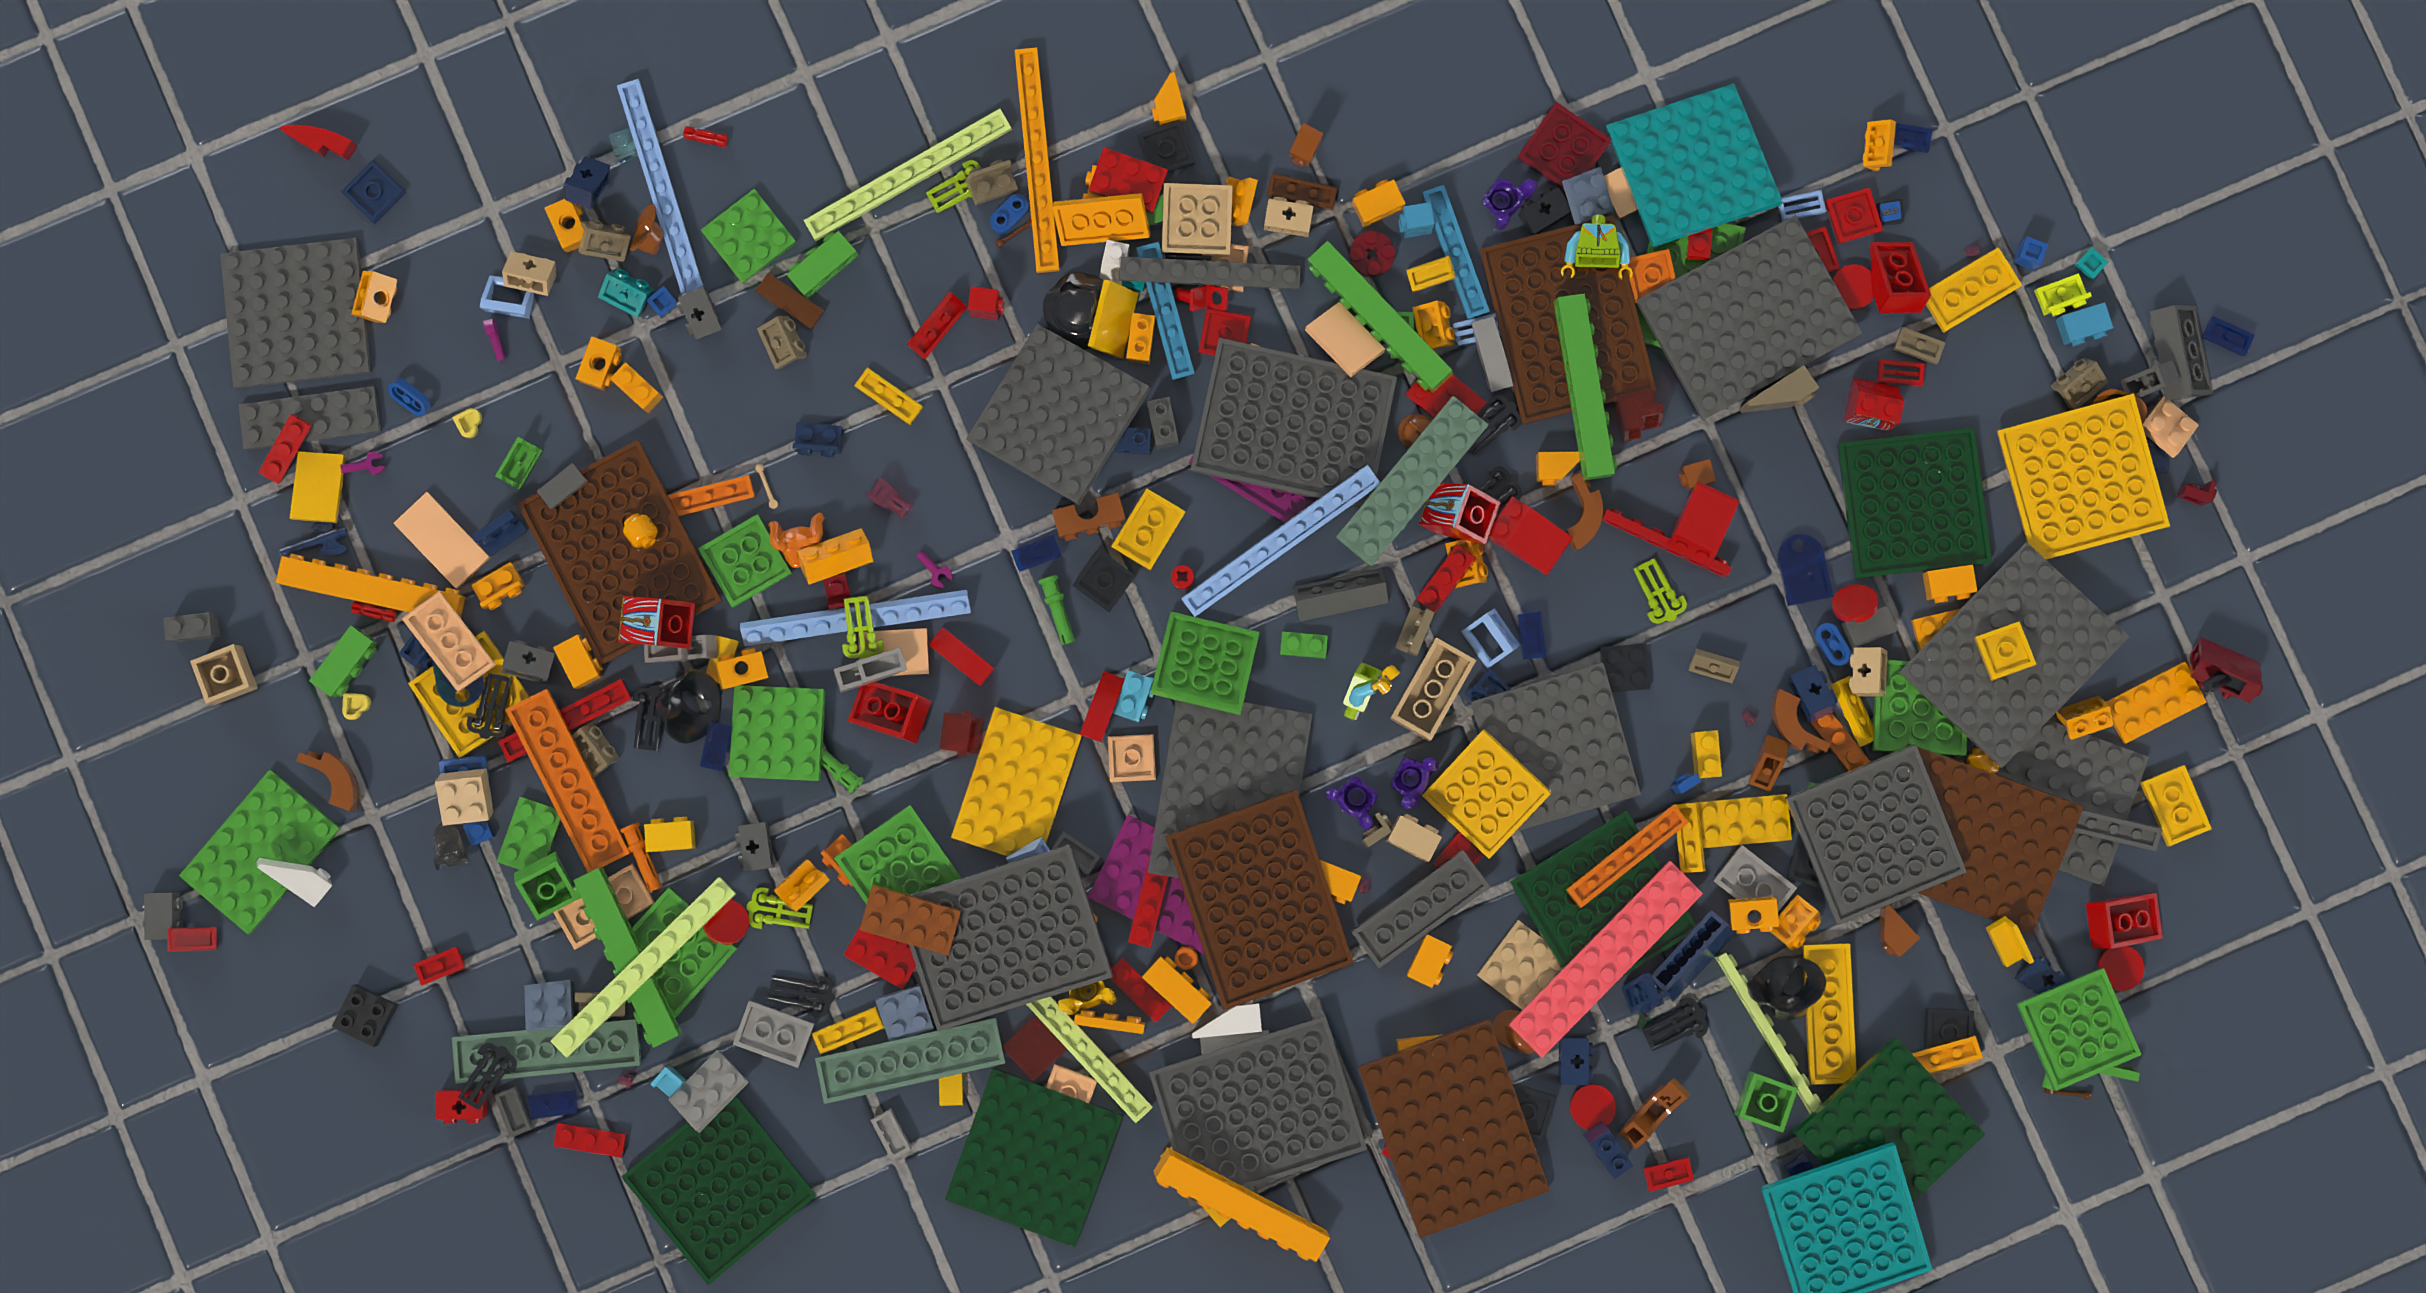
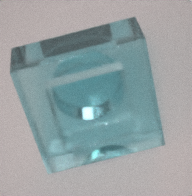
M630 128L609 134L610 142L617 158L637 151Z

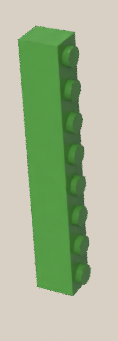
M1328 241L1308 258L1310 265L1308 269L1316 278L1321 276L1326 281L1324 286L1332 294L1336 292L1341 297L1339 301L1347 310L1352 308L1356 313L1355 318L1363 326L1367 324L1372 329L1371 335L1378 342L1382 340L1388 346L1386 350L1393 358L1398 356L1403 361L1401 366L1410 375L1414 373L1419 378L1417 382L1425 391L1429 389L1434 393L1453 375V370Z
M1585 293L1558 297L1554 301V308L1583 481L1610 477L1615 474L1614 470H1617L1616 458L1612 457L1613 438L1611 434H1608L1607 429L1609 415L1607 411H1604L1603 406L1606 397L1604 389L1600 388L1599 380L1602 379L1600 367H1597L1596 364L1598 349L1592 340L1594 326L1592 322H1589L1590 302L1588 299L1586 300Z
M597 868L573 880L575 883L573 889L579 899L582 898L585 907H583L585 915L589 920L592 919L595 925L593 931L597 939L603 941L605 946L603 952L608 961L612 960L615 967L613 972L615 977H617L643 950L604 869ZM653 974L627 1001L628 1003L632 1002L635 1011H633L634 1017L638 1024L642 1023L645 1029L643 1035L649 1045L652 1044L654 1048L683 1033Z

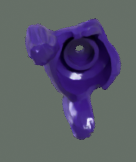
M1500 178L1494 182L1490 191L1483 197L1481 202L1496 217L1495 227L1498 230L1505 229L1510 222L1509 217L1516 213L1522 201L1533 195V191L1537 187V182L1534 179H1528L1519 187H1515L1510 180Z
M1406 757L1401 760L1399 769L1394 775L1390 786L1404 795L1401 805L1405 809H1415L1419 806L1420 795L1425 790L1430 776L1439 770L1438 762L1432 757L1424 759L1422 763Z
M1352 776L1340 789L1332 787L1326 792V799L1331 802H1337L1343 811L1357 818L1359 827H1363L1365 830L1373 827V820L1368 812L1376 803L1378 793L1373 788L1367 786L1360 778Z

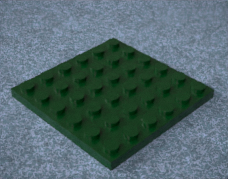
M1974 428L1837 444L1854 579L1992 563Z
M1624 811L1509 882L1561 969L1661 869L1660 864L1651 852L1582 908L1576 904L1566 891L1569 886L1639 832L1627 811ZM1688 910L1624 975L1683 940L1692 932L1697 925Z
M1895 1036L1793 1131L1823 1165L1893 1142L1896 1145L1912 1202L1918 1199L1986 1135Z
M992 1068L945 1200L1076 1247L1123 1115Z
M738 1095L700 1133L687 1122L621 1176L707 1285L711 1284L817 1196V1193Z

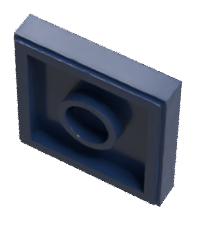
M374 160L341 191L374 224L407 193Z

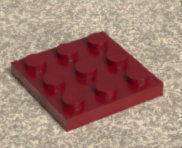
M1555 102L1517 159L1564 190L1562 181L1592 170L1612 139L1558 102Z

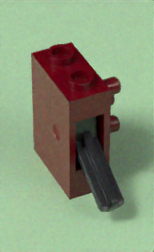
M2200 637L2189 654L2190 677L2200 681L2198 683L2200 688L2204 689L2206 693L2220 690L2223 691L2222 697L2225 699H2230L2231 696H2234L2248 703H2251L2255 696L2258 697L2261 694L2263 684L2261 681L2260 662Z

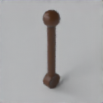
M1031 217L1026 224L1003 239H997L996 246L1003 247L1005 242L1029 226L1032 227Z
M2044 1088V1093L2084 1097L2086 1100L2092 1098L2090 1091H2054Z

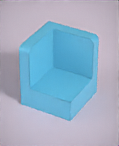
M669 1065L661 1071L650 1085L658 1087L668 1097H671L687 1079Z

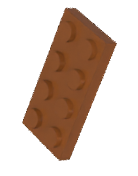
M873 884L860 930L949 956L962 910Z

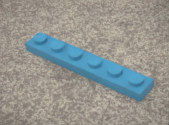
M1441 185L1422 192L1425 203L1431 202L1435 223L1434 229L1444 257H1451L1456 278L1453 281L1467 320L1488 314L1490 311L1445 186Z
M1159 242L1136 248L1139 258L1163 259ZM1146 282L1172 380L1194 375L1170 283Z

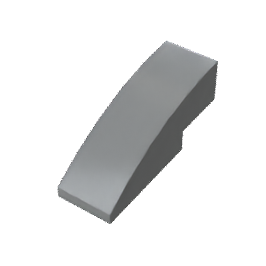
M1490 316L1472 321L1471 325L1488 389L1493 392L1513 386L1494 317Z
M716 635L692 636L690 649L644 645L645 663L717 658Z
M897 648L834 669V674L840 693L898 674L907 670L901 648Z

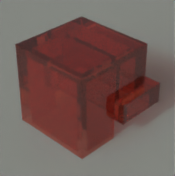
M1653 389L1617 396L1615 411L1623 442L1641 439L1640 431L1661 427L1664 409L1662 403H1656Z
M963 710L962 715L944 712L939 749L957 752L958 757L968 758V754L979 755L984 719L973 717V711Z

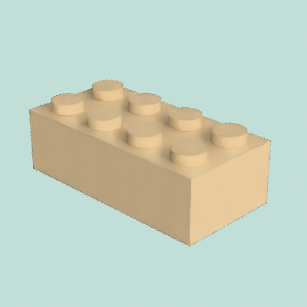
M1435 638L1390 719L1422 738L1431 741L1476 660L1442 640Z

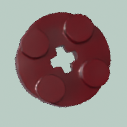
M1372 230L1367 231L1356 237L1351 244L1349 256L1351 265L1362 276H1381L1391 268L1395 249L1391 240L1384 234ZM1368 249H1375L1377 251L1376 255L1378 256V258H1371L1369 260L1367 258L1368 253L1366 251Z

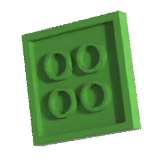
M755 189L701 229L702 233L742 284L746 283L797 243Z
M758 514L698 548L732 608L793 574L780 551L775 550L771 545L770 534Z

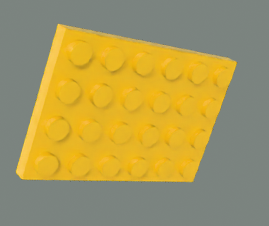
M995 707L951 838L1005 856L1013 854L1039 838H1043L1045 843H1047L1082 736Z

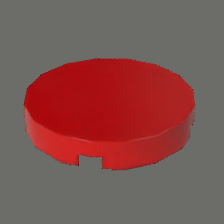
M1855 264L1844 266L1832 278L1849 310L1864 308L1873 300L1872 273L1867 268Z
M1860 584L1841 588L1834 594L1832 599L1833 612L1836 617L1849 623L1850 620H1856V623L1870 619L1876 614L1879 605L1876 592L1872 588Z
M730 900L703 926V929L711 941L723 945H731L744 937L749 927V916L746 909L740 903Z
M2129 946L2106 949L2097 960V970L2104 968L2113 990L2126 991L2133 989L2144 976L2145 966L2143 959L2135 949Z
M1596 1084L1582 1086L1574 1092L1570 1099L1569 1110L1577 1125L1590 1130L1600 1122L1605 1126L1612 1122L1616 1113V1103L1614 1097L1606 1088Z

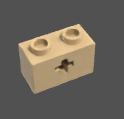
M1282 197L1268 199L1264 230L1308 237L1313 206L1309 205V202L1297 200L1296 203L1287 202V199ZM1287 212H1292L1291 220L1286 219Z
M512 251L502 270L504 286L545 296L549 295L557 277L555 261Z
M1881 647L1854 648V654H1851L1850 657L1853 677H1850L1849 685L1852 693L1857 696H1886L1887 650ZM1869 669H1871V673H1867V675H1864V672H1867Z

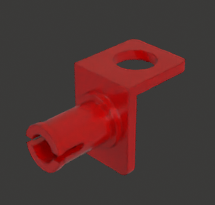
M1202 285L1193 289L1178 287L1175 292V300L1190 303V311L1192 312L1205 307L1225 311L1228 308L1229 290L1225 287ZM1215 291L1222 295V302L1220 304H1216L1213 301L1212 296Z

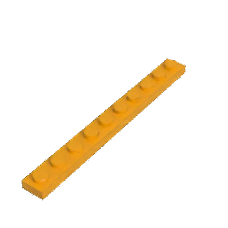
M1037 47L1016 49L1015 59L1037 273L1060 271L1055 219L1052 209L1053 199Z

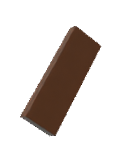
M1271 173L1266 196L1272 198L1282 197L1294 203L1297 200L1306 201L1313 207L1332 211L1338 187Z
M767 273L755 290L756 293L811 330H813L825 312L822 308L769 273Z

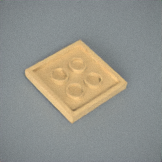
M1164 183L1162 252L1230 255L1232 186Z
M1517 920L1480 969L1477 976L1523 1010L1562 969L1544 939Z

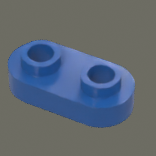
M1020 194L1010 196L991 215L990 225L996 233L1005 234L1009 232L1028 213L1029 203L1026 197ZM1020 202L1022 205L1016 209L1013 207V204ZM1003 217L1005 219V222L1003 224H998V218Z
M396 379L389 384L388 392L392 399L412 414L423 416L430 410L431 405L428 397L407 381Z
M1831 623L1819 625L1815 630L1814 637L1828 662L1834 666L1846 664L1850 659L1851 652L1837 627ZM1823 631L1829 633L1828 639L1822 637ZM1835 651H1839L1841 653V657L1839 659H1836L1834 657Z

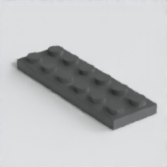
M374 386L238 405L244 450L272 447L292 413L313 425L303 443L382 432L377 389Z
M1462 849L1363 921L1351 932L1376 966L1381 968L1489 889L1490 885Z

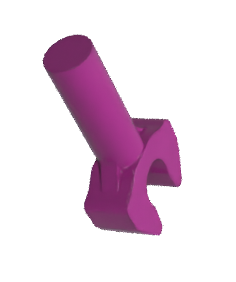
M495 319L483 321L497 361L506 359L498 336L499 329Z
M368 452V456L364 461L341 464V473L367 470L372 476L379 475L385 470V466L374 467L371 462L382 459L383 455L377 452Z
M923 550L917 554L916 557L932 573L930 582L935 587L944 589L943 584L938 579L941 574L946 575L951 581L953 580L952 572L947 566L944 568L938 567Z

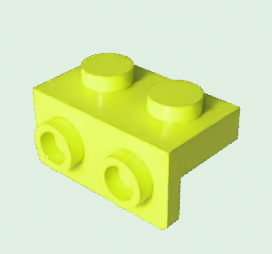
M2079 273L2034 290L2044 316L2052 313L2053 317L2066 312L2065 308L2072 305L2074 309L2086 305V300L2092 297L2091 292L2086 293Z

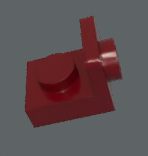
M2210 481L2205 483L2203 491L2198 485L2188 484L2179 488L2176 497L2204 506L2214 500L2217 489H2215L2216 482Z
M843 572L823 580L829 609L845 608L844 599L851 598L846 573Z

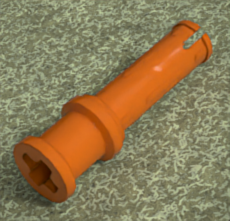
M637 822L620 829V832L624 833L629 845L628 851L630 853L633 852L648 892H651L663 886L657 876L648 852H646L645 840L639 829L640 823Z

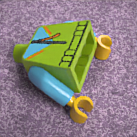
M1594 215L1592 223L1583 224L1581 231L1576 232L1568 241L1564 259L1566 266L1561 270L1563 277L1566 268L1572 269L1571 278L1575 276L1573 263H1575V267L1619 268V264H1621L1618 277L1622 279L1621 272L1624 269L1628 270L1629 278L1632 277V269L1628 267V263H1630L1629 244L1621 233L1616 232L1614 224H1605V216Z
M1361 662L1343 701V704L1347 706L1344 715L1356 720L1360 712H1365L1372 695L1376 693L1377 689L1382 695L1390 690L1392 684L1389 680L1391 681L1399 675L1398 669L1394 665H1390L1381 671Z

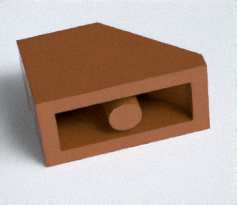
M1303 122L1289 152V157L1292 158L1291 161L1300 167L1304 165L1309 167L1322 145L1323 133Z
M1766 735L1759 749L1748 784L1771 791L1787 759L1789 742Z
M1890 905L1880 908L1879 940L1883 943L1882 949L1889 956L1901 957L1920 938Z

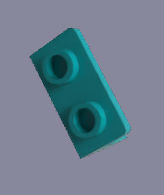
M614 269L606 274L598 298L638 318L642 315L646 300L653 294L655 289L650 287L644 280L632 278L628 272L622 269Z

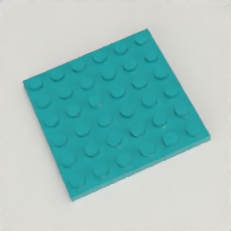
M1734 83L1606 125L1607 134L1612 139L1611 144L1652 247L1782 205L1783 201Z
M1893 1142L1760 1187L1793 1293H1867L1933 1270L1896 1145Z

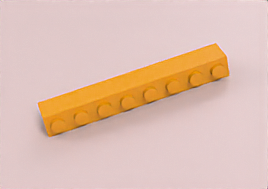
M290 554V558L281 557L275 582L289 587L408 613L439 592L436 585L424 583L423 587L416 586L414 580L402 578L401 582L393 580V576L379 573V577L370 575L371 571L357 568L356 572L348 571L349 566L335 563L334 567L326 566V561L313 559L311 563L304 561V556ZM446 588L445 592L440 591L461 618L466 597L459 595V590Z
M1168 1147L1154 1169L1156 1181L1163 1187L1169 1188L1171 1186L1177 1189V1193L1181 1196L1196 1199L1197 1203L1206 1209L1211 1207L1217 1210V1213L1223 1218L1229 1219L1231 1217L1237 1220V1224L1247 1230L1249 1228L1256 1230L1260 1237L1266 1240L1271 1238L1277 1241V1244L1285 1250L1291 1248L1304 1260H1309L1310 1258L1317 1262L1330 1240L1326 1229Z

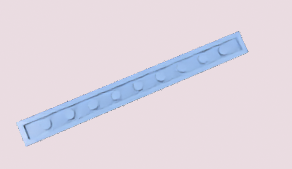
M636 79L617 85L651 198L656 207L660 227L664 231V240L681 293L703 285L644 92L640 80Z
M1367 464L1182 596L1181 599L1194 617L1378 487L1381 482Z
M967 590L870 604L873 627L971 613ZM860 605L862 624L866 626L865 605ZM852 606L850 611L853 627H857L855 606ZM845 608L740 623L744 646L846 632Z

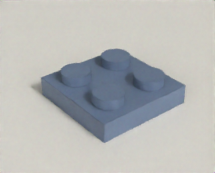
M1601 167L1562 181L1575 225L1591 220L1594 215H1604L1614 211Z
M571 980L524 985L527 1032L564 1028L574 1018L573 985Z
M920 984L876 998L875 1001L889 1042L934 1029Z

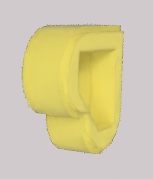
M467 409L452 417L462 436L474 438L477 435L478 425L482 422V414L478 410Z
M343 694L342 712L347 719L356 720L361 716L362 712L367 711L371 707V699L367 695Z

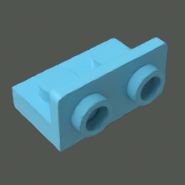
M1128 670L1113 714L1138 723L1140 718L1145 719L1149 706L1145 704L1148 697H1153V694L1150 693L1154 678Z

